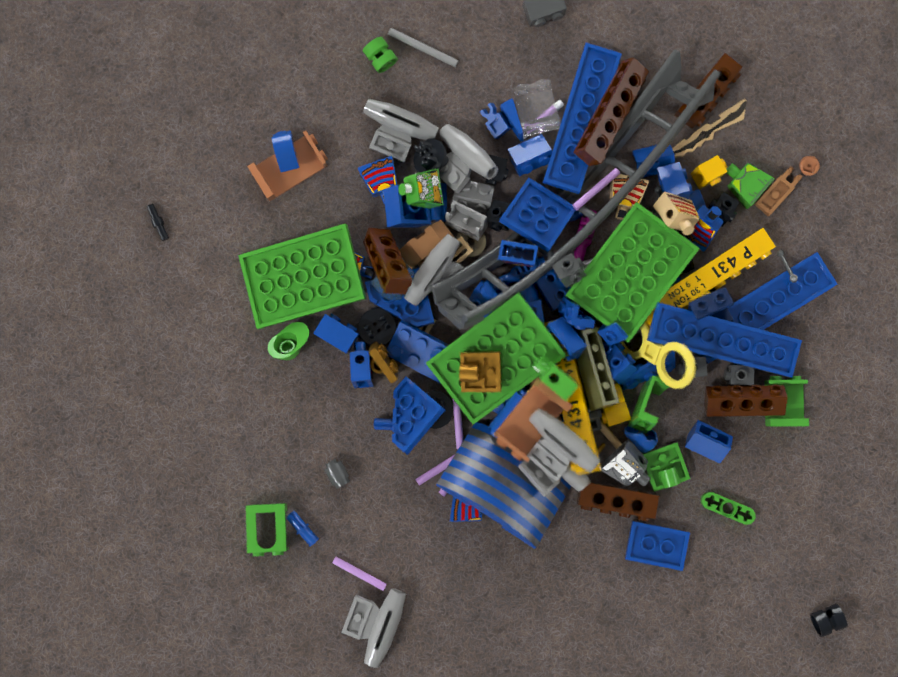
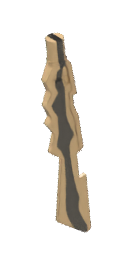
M745 99L721 113L719 115L721 119L711 125L706 123L695 131L689 139L685 140L684 138L672 148L675 158L683 157L687 152H693L696 147H701L704 141L713 140L714 132L744 120L747 101Z

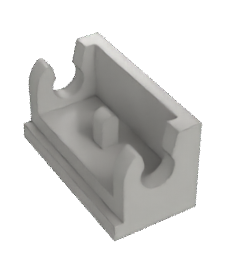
M453 201L451 212H446V226L479 241L488 227L487 216L459 202Z

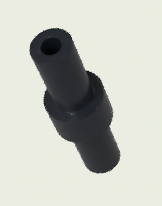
M149 204L146 207L152 218L151 223L157 229L161 240L165 241L169 239L163 226L165 223L162 217L158 215L154 204Z

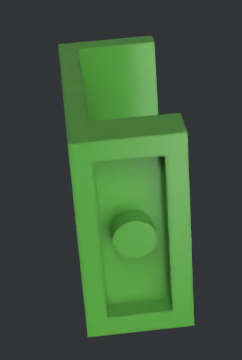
M653 375L643 384L628 424L629 427L645 434L658 421V417L644 412L650 393L660 396L669 387L660 379L659 375Z
M770 376V380H764V385H784L788 396L785 415L765 416V426H809V418H804L803 384H808V380H801V376L789 377V380H782V376Z

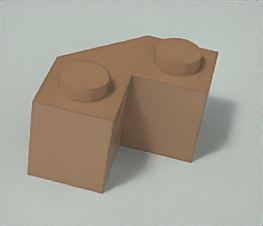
M439 220L427 227L422 234L408 241L400 249L401 256L411 270L417 266L420 268L431 250L447 234L451 236L453 234L444 222Z

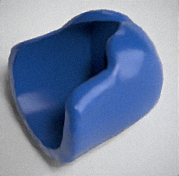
M628 425L625 427V436L632 441L641 453L649 452L657 445L658 436L653 429L647 432L649 436H645L643 433H637L638 430Z

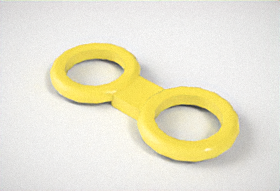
M646 322L640 327L643 341L638 351L629 350L624 340L621 341L625 347L623 350L625 354L629 353L635 360L643 357L653 365H656L660 379L667 386L680 389L689 385L693 380L696 366L691 351L685 345L678 342H670L663 346L659 343L647 341L650 329ZM672 350L679 352L686 362V373L678 381L672 379L665 368L666 356Z

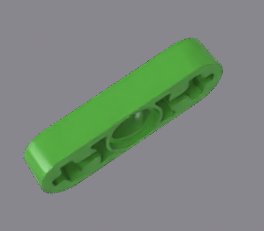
M706 492L701 496V504L708 510L745 525H749L755 520L754 510L713 492ZM712 495L714 501L720 502L719 506L714 504L707 506L706 497L710 498ZM729 502L732 504L733 510L731 513L726 514L723 511V505ZM737 510L744 513L748 510L750 518H746L744 521L743 516L736 514Z

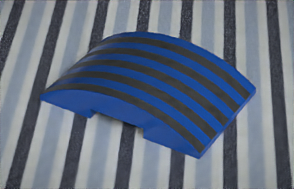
M476 422L436 486L467 506L471 505L501 524L503 529L536 549L570 490L571 485L561 478L560 483L543 496L519 469L518 466L525 460L522 458L519 461L511 454L512 449L508 446L504 449L495 442L497 438L490 433L491 429L488 430L487 425Z

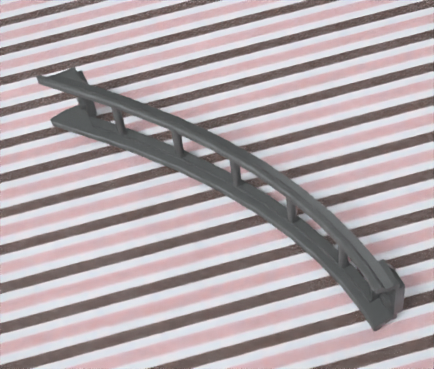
M674 49L633 104L629 114L624 118L622 128L617 132L613 145L606 153L605 160L601 164L588 166L580 194L561 189L556 195L573 205L577 201L576 199L608 164L629 176L628 181L597 214L583 205L578 211L588 217L590 221L556 253L551 250L546 252L538 247V251L545 255L548 260L510 288L491 273L504 264V262L498 260L501 243L465 268L430 285L434 302L438 306L439 311L460 330L466 329L483 321L485 315L500 307L518 292L521 293L549 272L553 268V264L558 262L563 256L570 254L615 210L672 143L697 108L713 101L715 82L721 72L715 69L700 90L681 81L680 51ZM665 92L687 105L673 125L651 113V110ZM648 119L665 129L667 133L635 171L614 157L642 122ZM516 232L505 239V241L535 245ZM482 278L488 279L502 291L501 294L480 306H476L461 293L462 290Z

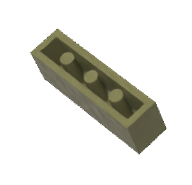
M598 328L582 330L577 333L587 345L581 356L576 360L591 411L608 408L619 403Z

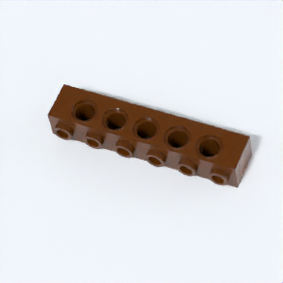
M634 57L621 62L573 152L588 166L601 164L605 160L606 153L613 145L617 132L622 128L624 118L629 114L633 101L637 99L641 86L646 82V76L649 71Z

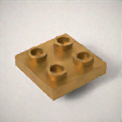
M376 341L371 344L369 353L372 356V370L376 373H384L390 383H394L398 380V364L394 359H389L388 351L382 343L379 345Z
M500 352L460 353L459 376L461 392H501Z

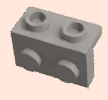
M468 181L460 193L454 192L453 201L459 202L481 214H486L491 206L495 186Z

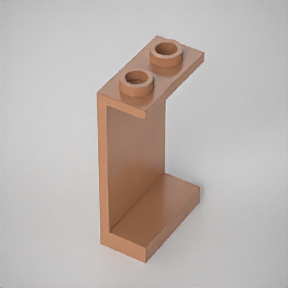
M304 131V137L294 142L299 162V168L280 172L275 154L258 165H255L253 162L247 166L269 202L327 167L325 161L328 158L323 150L318 151L315 146L318 142L313 134L308 135L307 131Z
M537 379L493 435L498 438L495 442L504 449L507 446L512 449L511 454L519 461L523 458L528 462L530 459L527 457V454L542 437L529 421L533 413L540 408L557 418L563 410L568 412L572 405L562 399L540 379Z

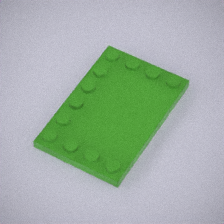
M636 202L584 270L586 276L578 283H575L565 296L605 326L616 322L628 335L625 341L629 342L654 310L657 302H660L700 248L673 228H669L662 220Z
M347 224L238 255L257 329L366 299Z
M518 292L486 316L483 321L477 323L428 360L426 364L471 423L475 424L509 399L516 391L518 392L539 376L540 373L533 368V365L539 358L547 364L550 361L556 364L566 357L567 354L520 292ZM500 352L501 392H461L459 376L460 353Z

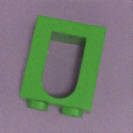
M287 503L246 505L247 553H253V556H264V552H272V555H284V551L289 550V547H287L286 530ZM275 512L276 542L271 548H262L257 542L256 513Z

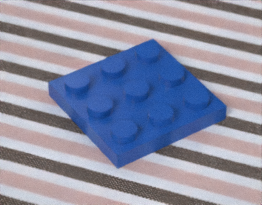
M528 178L499 222L546 252H549L576 210L571 203L531 178Z

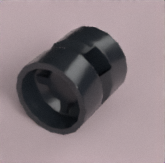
M838 604L826 607L825 611L818 610L810 614L813 626L820 637L831 634L833 629L839 631L848 627L846 617Z

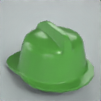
M294 322L286 326L268 343L269 354L273 358L281 360L296 358L301 347L309 338L307 325L302 322Z

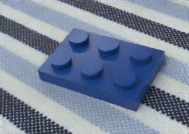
M632 521L625 559L683 571L690 532Z

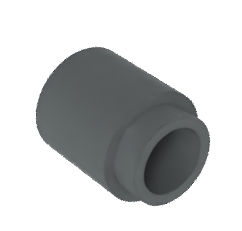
M334 459L325 464L327 468L324 471L336 489L350 482L349 474L341 460L337 462Z

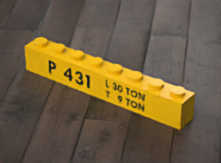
M762 228L670 287L659 303L678 308L684 307L687 310L689 302L710 294L709 290L714 287L716 290L726 284L724 280L729 277L731 280L742 274L740 270L744 267L747 270L757 264L756 259L759 257L762 260L772 254L770 250L776 246L765 229ZM655 308L648 316V318L645 320L649 329L651 326Z
M551 333L555 340L565 351L567 356H569V351L565 348L563 344L559 342V339L555 336V334ZM564 357L556 365L575 379L579 386L566 400L572 405L568 412L563 410L560 413L563 414V423L584 440L599 458L576 358L567 361L566 357ZM570 461L571 470L575 471L578 476L590 473ZM600 462L591 473L602 470Z

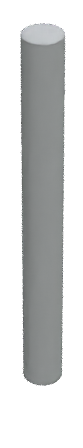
M390 28L388 35L451 66L456 67L459 61L393 28Z

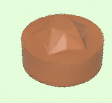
M805 156L799 163L801 172L808 176L816 174L820 167L819 161L814 156Z

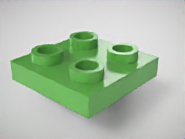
M677 442L643 454L648 461L646 473L650 477L649 482L654 492L676 486L690 479Z

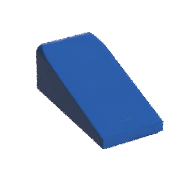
M511 98L502 103L500 109L512 127V131L519 141L522 142L524 141L523 130L514 101Z

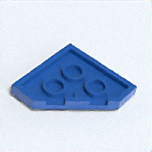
M419 268L408 271L412 279ZM378 279L365 282L369 300L373 304L416 328L435 324L428 295L415 306L404 298L405 294L384 293Z
M405 376L393 392L395 408H393L394 434H392V442L408 455L443 414L445 409Z

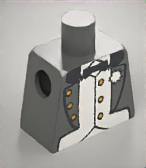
M627 439L604 460L601 468L604 473L625 486H629L635 480L642 486H645L650 480V477L645 473L648 461L630 439Z

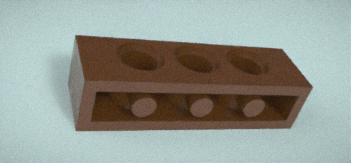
M724 53L696 88L700 90L715 69L720 71V75L725 77L724 82L719 79L716 80L713 101L702 105V110H696L686 123L691 129L695 125L699 127L706 119L703 115L707 110L711 112L718 104L716 99L719 96L723 98L729 91L727 87L729 83H735L741 76L739 71L742 69V66L726 53ZM683 104L680 107V109L676 112L675 116L677 118L681 115V113L684 111L687 105Z
M368 228L363 244L383 292L388 294H406L412 284V276L408 272L406 263L401 256V252L390 229Z
M784 385L706 386L704 406L707 417L783 416L786 413L788 396Z
M589 483L583 490L578 492L577 504L581 505V509L592 511V508H599L600 512L605 514H611L612 511L619 512V516L626 518L636 515L638 520L648 522L650 518H656L659 501L658 495L596 483ZM596 493L603 495V500L600 503H595L593 500ZM620 496L622 499L621 505L614 507L613 499ZM635 500H639L641 503L638 510L632 509V503Z

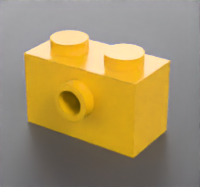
M717 155L697 166L690 174L697 187L702 189L709 184L714 186L721 182V177L728 171L726 170L727 165L725 161Z

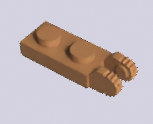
M790 166L754 203L767 216H770L794 190V186L802 179L803 176L800 174L795 176L791 183L785 179L793 172V167Z

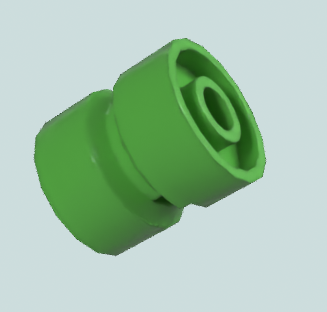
M383 37L375 38L363 49V53L368 60H373L372 65L378 73H383L398 60L394 52L390 49L388 50L389 46Z

